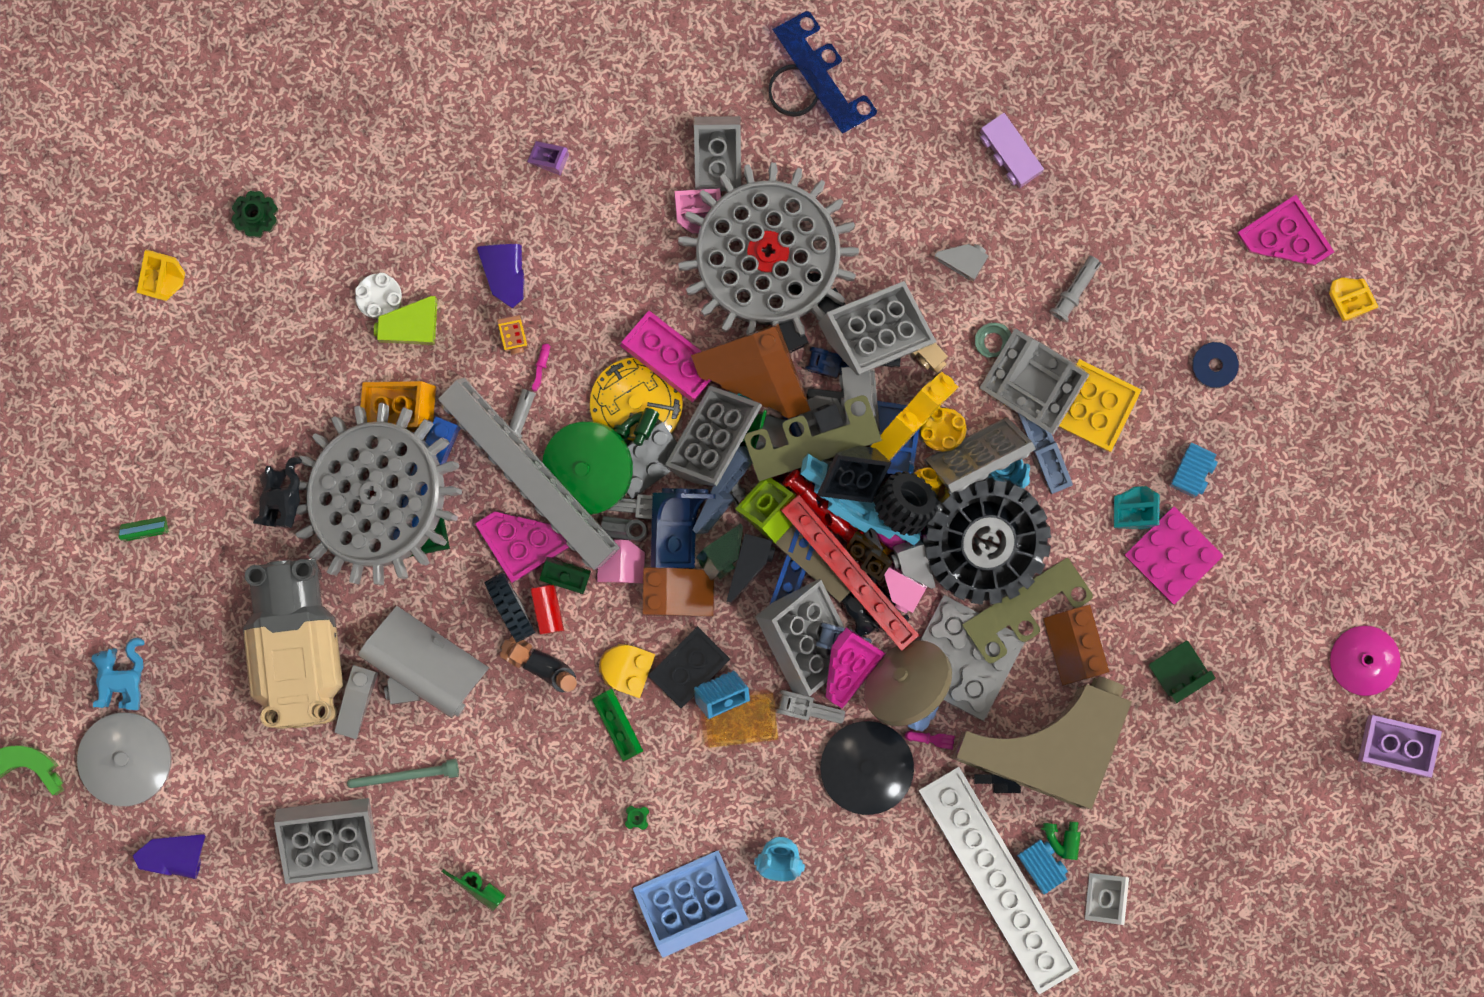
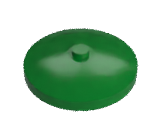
M582 421L562 428L547 444L542 463L590 515L607 511L618 504L627 493L631 484L633 462L628 446L616 431L602 423Z

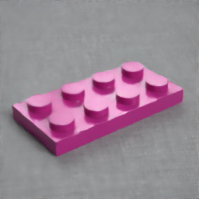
M651 311L644 315L620 344L623 349L692 403L712 381L709 379L706 381L699 377L691 355L701 352V350Z

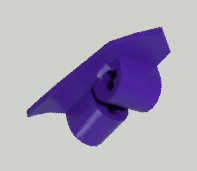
M522 245L478 246L477 250L492 295L513 309L524 299L525 285L524 269H522Z
M201 834L152 839L132 856L141 870L197 879L201 865L200 855L206 836Z

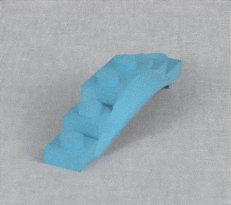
M807 454L802 461L801 475L815 483L814 492L818 493L829 470V466L827 463ZM821 497L829 501V511L865 533L872 528L888 539H891L896 534L902 540L912 545L920 541L921 532L909 536L907 533L906 535H901L898 531L894 532L889 526L884 525V521L880 520L877 516L878 512L875 511V504L873 502Z

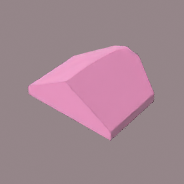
M720 188L702 189L708 192L716 201L721 198ZM702 190L674 191L677 223L692 234H698L700 226L690 223L685 219L686 212H692L702 218L706 217L711 207L700 198L699 193Z
M614 540L620 549L602 567L598 568L597 582L643 584L645 552L629 540Z

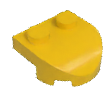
M618 644L604 652L599 662V672L608 687L640 698L655 654L634 646Z

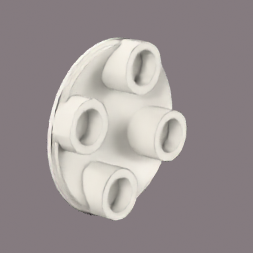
M378 273L365 277L356 288L355 299L358 308L363 314L373 319H379V316L399 308L402 293L400 286L392 277L385 273Z

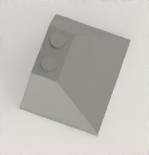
M1015 328L980 389L1054 435L1090 374L1053 349Z

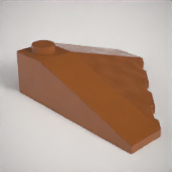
M778 323L691 355L699 377L706 381L708 379L722 385L721 388L736 395L740 393L760 403L762 407H770L781 412V415L788 419L811 411Z

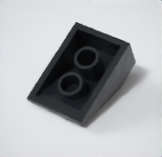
M856 446L838 452L817 494L820 497L872 503L890 467L891 461L879 450L872 447Z
M749 534L744 535L726 601L728 605H732L764 570L767 562L772 563L776 547H772L771 540Z

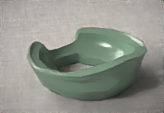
M1000 323L983 325L975 335L977 351L987 358L998 357L1011 336V332L1005 325ZM996 333L1001 336L1002 346L999 352L990 353L986 348L984 339L988 334Z

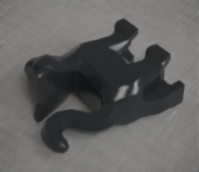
M299 456L290 458L286 463L285 469L280 471L272 469L271 466H266L265 471L259 477L263 490L259 499V516L254 519L253 524L292 528L300 503V479L294 470L296 464L302 463V459ZM288 476L291 483L288 487L280 488L284 479ZM280 511V513H281V518L277 519V518H278V512Z
M867 573V575L871 578V580L877 585V587L883 592V594H884V595L889 599V601L895 606L896 603L892 602L890 594H888V593L878 584L876 578H874L873 576H871L870 574ZM849 592L842 600L847 614L855 621V633L859 636L869 635L873 631H880V626L867 614L865 608ZM907 614L903 615L908 622L909 616Z

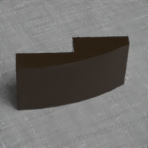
M858 531L855 532L845 548L855 560L863 564L861 566L862 570L881 581L892 564L889 557L877 545Z

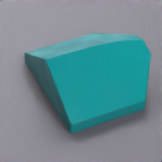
M1147 486L1132 487L1126 492L1116 495L1114 497V528L1143 530L1159 526L1160 494Z

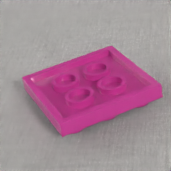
M1173 506L1159 520V526L1152 527L1124 556L1175 605L1224 555Z

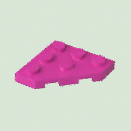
M1294 195L1237 233L1248 251L1253 254L1315 266L1334 253V250L1297 195Z
M493 512L475 523L511 583L543 565L546 557L554 558L570 548L566 544V539L561 534L556 533L550 524Z
M845 628L838 635L831 648L825 697L843 709L885 653L850 629Z

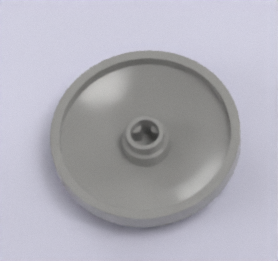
M115 713L98 720L83 736L77 754L78 772L84 786L97 799L114 806H133L152 798L167 781L172 764L171 748L164 732L150 719L134 713Z

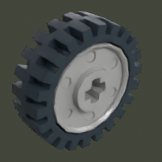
M502 572L485 581V586L514 640L519 642L535 633L533 625L505 574Z

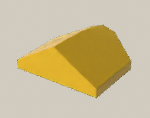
M145 250L136 293L167 301L184 283L185 272L175 257Z
M1340 278L1332 281L1329 295L1343 322L1353 320L1378 308L1365 279Z

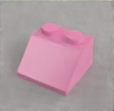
M892 562L884 574L891 600L896 603L895 607L904 613L908 611L913 613L927 586L903 575L899 568L895 569Z

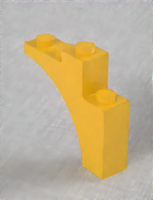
M943 372L939 373L919 391L907 407L880 435L882 441L873 443L871 447L879 450L891 461L920 427L958 389L953 379Z

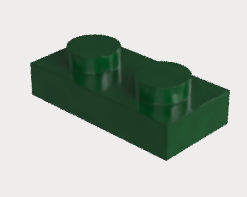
M546 557L539 581L584 594L591 570Z

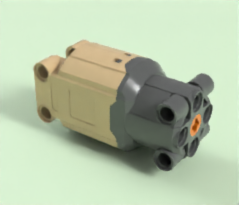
M316 559L273 561L264 565H252L245 572V580L250 584L253 614L243 627L250 697L263 706L260 715L261 722L270 728L311 727L333 722L337 717L338 711L333 704V697L343 687L336 618L322 606L320 590L322 572L318 567ZM325 707V714L321 717L320 710ZM277 713L278 720L274 722V715Z

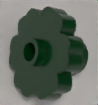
M249 191L246 194V198L240 196L232 205V210L235 214L231 220L235 224V228L239 232L245 231L249 238H261L264 232L271 233L278 223V219L275 217L278 213V207L271 197L265 198L261 191ZM257 211L258 214L252 217V213Z

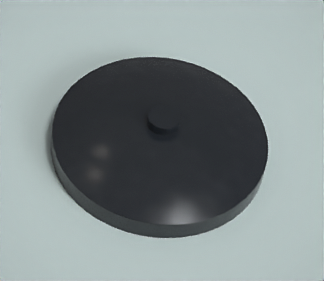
M861 721L845 726L832 736L822 754L820 773L825 790L836 804L852 813L874 815L893 808L905 797L913 780L914 761L908 744L897 731L882 723Z

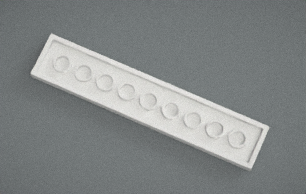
M960 767L955 768L918 790L1037 993L1041 994L1079 971L1077 965Z

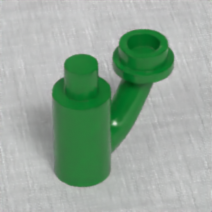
M1069 821V828L1064 832L1063 845L1059 843L1054 832H1058L1057 824L1043 823L1041 830L1045 831L1054 852L1063 859L1078 860L1081 832H1078L1079 822Z

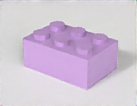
M1369 715L1366 721L1358 762L1430 778L1433 774L1442 731Z

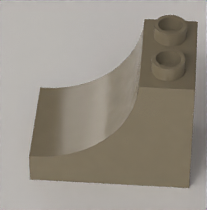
M1098 676V678L1093 679L1091 686L1086 684L1078 687L1067 708L1054 721L1041 730L1024 737L1012 739L989 738L965 731L960 735L952 759L1014 781L1021 786L1081 809H1092L1132 701L1121 697L1125 688L1124 685Z

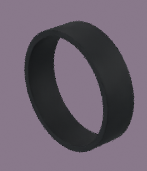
M798 64L786 65L778 69L770 80V101L777 111L786 116H802L811 111L818 101V80L815 74L805 66ZM792 69L801 70L810 75L817 89L816 97L812 104L806 109L797 112L787 111L779 107L774 101L771 92L772 84L776 77L782 72Z

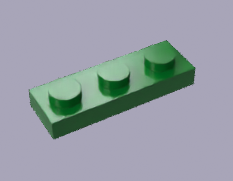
M613 689L593 698L592 701L623 762L643 752Z

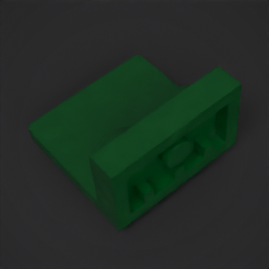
M1189 641L1181 643L1149 664V668L1173 704H1177L1216 679L1212 671H1207Z

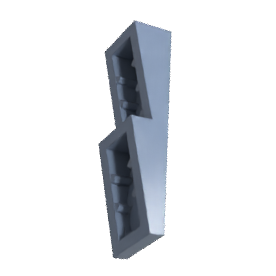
M1016 412L1026 436L1033 442L1036 449L1033 452L1051 494L1072 486L1073 483L1052 434Z
M745 446L738 447L718 485L713 486L710 494H716V499H707L693 528L696 534L708 533L735 500L729 492L753 464L749 451Z

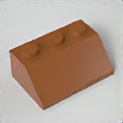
M1090 605L1043 618L1062 686L1110 672Z

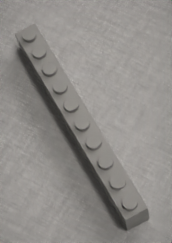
M466 378L456 380L438 398L442 403V408L456 418L458 426L473 437V442L479 448H483L487 452L489 460L504 471V476L510 482H514L518 486L520 494L535 505V510L541 516L549 520L552 529L566 539V544L572 550L580 554L583 563L593 570L602 567L620 549L614 540Z

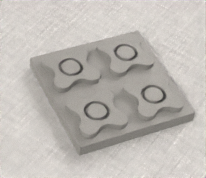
M1006 417L968 436L955 449L945 452L939 451L926 458L925 461L929 468L934 469L941 482L953 493L966 489L974 482L984 480L988 477V474L995 470H1003L1011 463L1028 457L1030 452L1036 449L1033 442Z
M943 595L920 640L937 645L951 663L952 681L944 701L984 721L1025 642H1021L1014 631L1005 627L996 634L1005 645L1007 654L994 663H988L962 626V624L980 613ZM990 642L986 645L985 651L990 657H996L1000 653V646L995 642Z

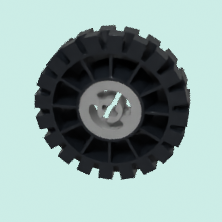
M988 474V477L984 480L970 484L960 492L951 493L948 488H945L944 492L946 494L942 498L936 497L939 501L937 505L939 509L935 512L936 515L925 526V531H921V541L925 546L926 558L929 561L928 565L936 580L955 597L963 601L966 598L971 603L982 605L983 601H988L990 604L1002 603V597L1005 596L1011 600L1020 595L1018 590L1023 586L1028 589L1035 582L1032 578L1035 573L1041 575L1046 566L1043 558L1049 557L1051 545L1048 543V538H1051L1050 526L1046 523L1048 518L1043 508L1038 504V501L1017 482L1015 484L1009 478L1002 476L994 478L991 474ZM997 530L1001 531V543L999 541L998 536L996 535ZM977 533L980 538L988 539L990 537L993 542L1000 543L997 548L992 542L986 541L983 543L981 539L974 537V542L978 549L973 551L972 538Z

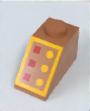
M521 316L497 320L505 352H510L511 355L525 353L524 349L529 347Z

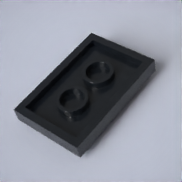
M697 626L648 676L682 709L695 696L694 688L710 681L731 659Z

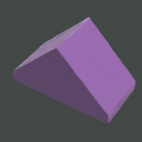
M536 141L527 162L561 176L569 152L565 147Z

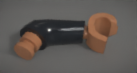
M513 636L509 640H505L500 653L502 659L517 668H520L525 663L523 669L543 679L559 692L574 690L577 685L576 675L567 664L536 649L529 653L532 645L525 640L516 642Z

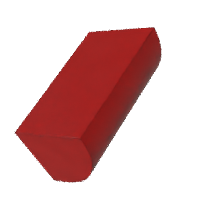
M555 585L532 588L531 593L540 635L544 636L565 631Z

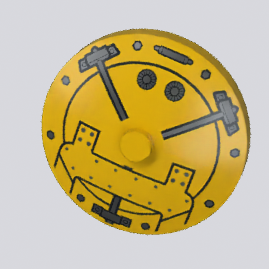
M635 357L622 359L611 364L595 381L590 396V412L593 422L602 423L613 429L615 425H621L632 415L644 411L645 408H651L659 413L657 422L661 420L671 434L676 429L682 415V394ZM637 424L629 429L630 435L623 439L626 444L635 439L634 431Z

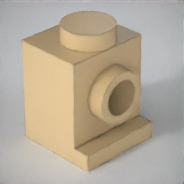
M936 343L911 353L914 358L917 355L920 357L918 361L926 370L930 368L937 374L947 365L945 361L948 356Z

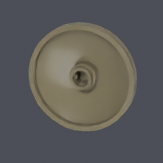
M921 640L911 642L902 651L897 646L889 650L868 675L865 683L864 698L869 711L880 722L891 726L910 725L927 717L941 704L950 688L952 667L948 657L937 645Z

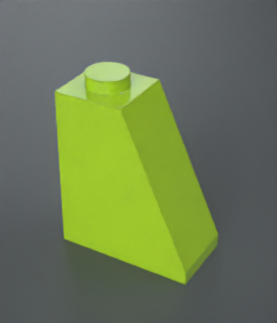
M430 296L379 316L378 323H374V336L377 337L380 343L435 345L438 299L436 296Z

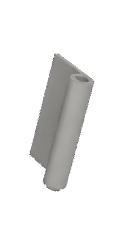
M398 606L393 609L370 636L358 654L359 657L450 718H453L455 715L457 717L461 715L466 707L463 704L465 698L489 669L488 666Z

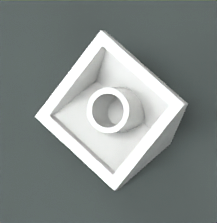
M1089 873L1085 920L1124 925L1129 878Z

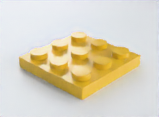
M1079 359L1077 365L1090 375L1060 423L1059 428L1111 453L1140 395L1141 389Z

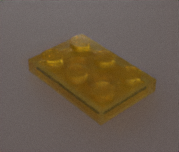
M773 693L749 696L750 701L710 719L705 716L709 748L779 740Z

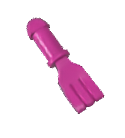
M547 343L542 345L538 361L535 364L537 369L536 379L532 385L533 392L537 391L540 387L542 369L547 368L546 363L551 348Z
M913 730L905 733V738L911 742L917 741L926 744L931 742L935 747L951 750L954 747L955 736L936 734L930 736V733L913 732Z

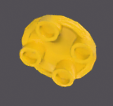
M939 407L921 426V436L925 444L931 449L941 452L951 451L960 446L967 432L964 417L954 409Z

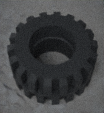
M903 471L902 473L896 472L889 477L878 490L873 503L875 504V511L878 512L877 516L880 520L884 521V525L889 526L894 532L898 531L901 535H906L907 533L909 536L920 533L936 515L935 512L939 509L937 506L939 501L935 498L937 495L931 489V485L927 484L922 477L919 478L917 474H909L907 471Z

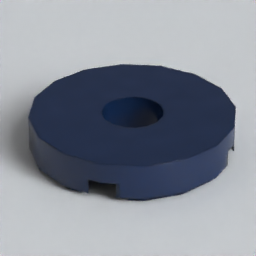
M1211 342L1203 345L1195 353L1192 360V371L1200 384L1208 388L1219 389L1228 385L1235 379L1239 370V361L1236 353L1230 346L1221 342ZM1210 360H1219L1222 364L1221 370L1217 372L1212 371L1209 367Z

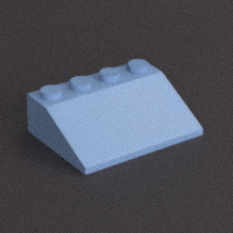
M719 850L633 888L662 958L749 920Z

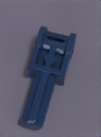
M810 347V359L804 370L836 379L838 374H842V368L849 366L845 361H842V358L837 353Z

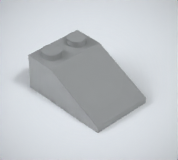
M741 116L694 117L695 190L720 188V191H726L720 182V175L725 174L730 179L734 188L741 186Z

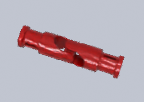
M797 469L793 470L784 479L783 485L785 487L788 486L798 494L817 517L834 534L838 533L846 541L847 545L856 531L863 534L860 529L857 530L849 522L829 511V501L815 493V486L811 482L808 483Z

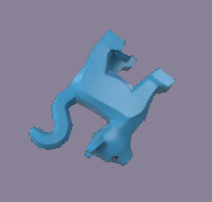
M133 638L126 644L125 651L127 657L134 663L131 670H113L117 653L116 648L93 654L91 659L98 669L96 679L98 699L93 702V707H109L113 692H120L123 698L119 702V708H126V710L140 709L141 692L139 685L144 666L143 659L135 652V647L143 646L145 644L143 639Z

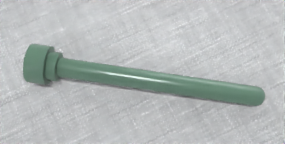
M456 758L448 759L440 766L349 779L347 786L349 788H357L443 774L444 777L455 778L459 777L458 762Z

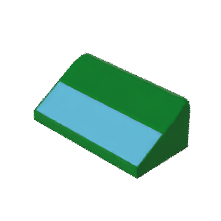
M165 516L122 524L119 529V539L126 542L168 534L167 519Z

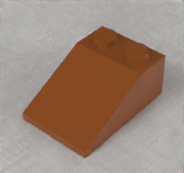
M643 568V616L714 617V570Z

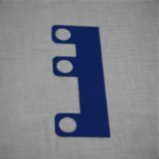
M805 11L772 29L842 134L877 114L876 108L865 95L848 103L828 74L827 70L842 62V58L834 46L828 43L813 51L805 38L820 30V25L811 12ZM808 17L812 19L814 28L810 31L804 30L800 25L802 18ZM829 49L835 53L836 59L833 63H827L823 60L822 52ZM859 102H867L870 105L871 111L868 115H862L858 112L857 104Z

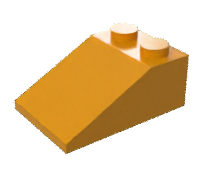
M422 381L363 382L360 407L365 409L367 422H377L379 403L389 405L388 423L395 425L402 408H407L413 411L407 429L415 432L424 419L433 423L436 386Z

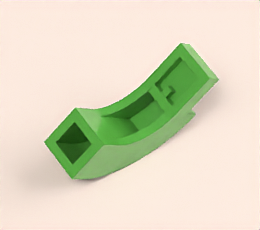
M8 746L0 749V779L16 768L27 767L40 777L52 795H58L64 791L61 786L64 783L58 773H52V770L59 765L45 752L28 746Z

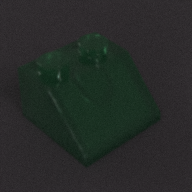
M741 523L705 547L697 555L696 560L711 581L716 577L721 580L735 568L733 564L739 557L743 532Z

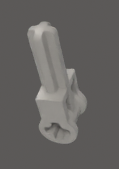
M638 494L637 499L622 498L618 504L608 511L636 513L635 518L652 520V496Z
M784 690L780 691L782 697L779 708L775 711L776 713L808 721L810 716L839 724L844 721V710L813 703L814 698Z

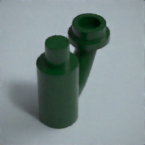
M645 408L644 411L629 417L621 425H615L613 429L622 439H626L631 433L629 429L637 424L634 431L636 437L633 443L637 446H642L644 440L649 439L658 420L659 413L654 409Z

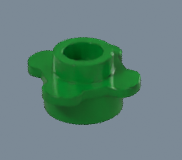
M629 806L626 809L628 816L625 826L628 829L638 827L641 830H645L648 827L646 820L649 810L647 807L634 808V806Z

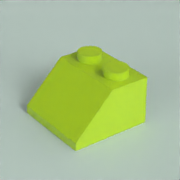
M772 478L760 481L735 509L759 532L776 543L792 526V523L780 509L793 499L795 495Z

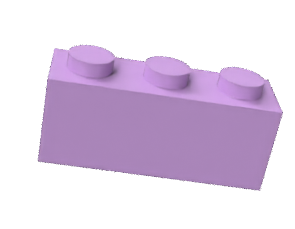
M1005 113L981 128L980 133L982 135L980 139L986 148L991 147L994 151V160L1000 167L1003 165L1008 171L1006 176L1012 185L1017 184L1021 188L1043 172L1044 168Z

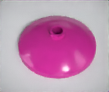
M1358 626L1345 631L1335 641L1331 650L1330 667L1334 678L1345 690L1356 695L1371 696L1383 692L1392 685L1400 670L1401 659L1396 643L1386 632L1376 627ZM1366 656H1370L1372 659L1369 665L1364 662Z

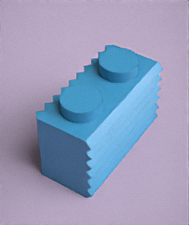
M1190 443L1170 487L1193 498L1197 497L1198 494L1202 495L1208 484L1205 478L1208 473H1213L1218 461L1214 460L1217 454L1194 443Z
M734 670L731 673L723 674L719 678L716 677L715 680L712 679L711 682L702 683L694 688L696 704L708 719L750 701L748 686Z
M1039 839L1017 854V857L1042 894L1045 895L1067 880L1065 874L1068 871L1061 861H1055L1052 856L1055 852L1048 841L1043 843Z

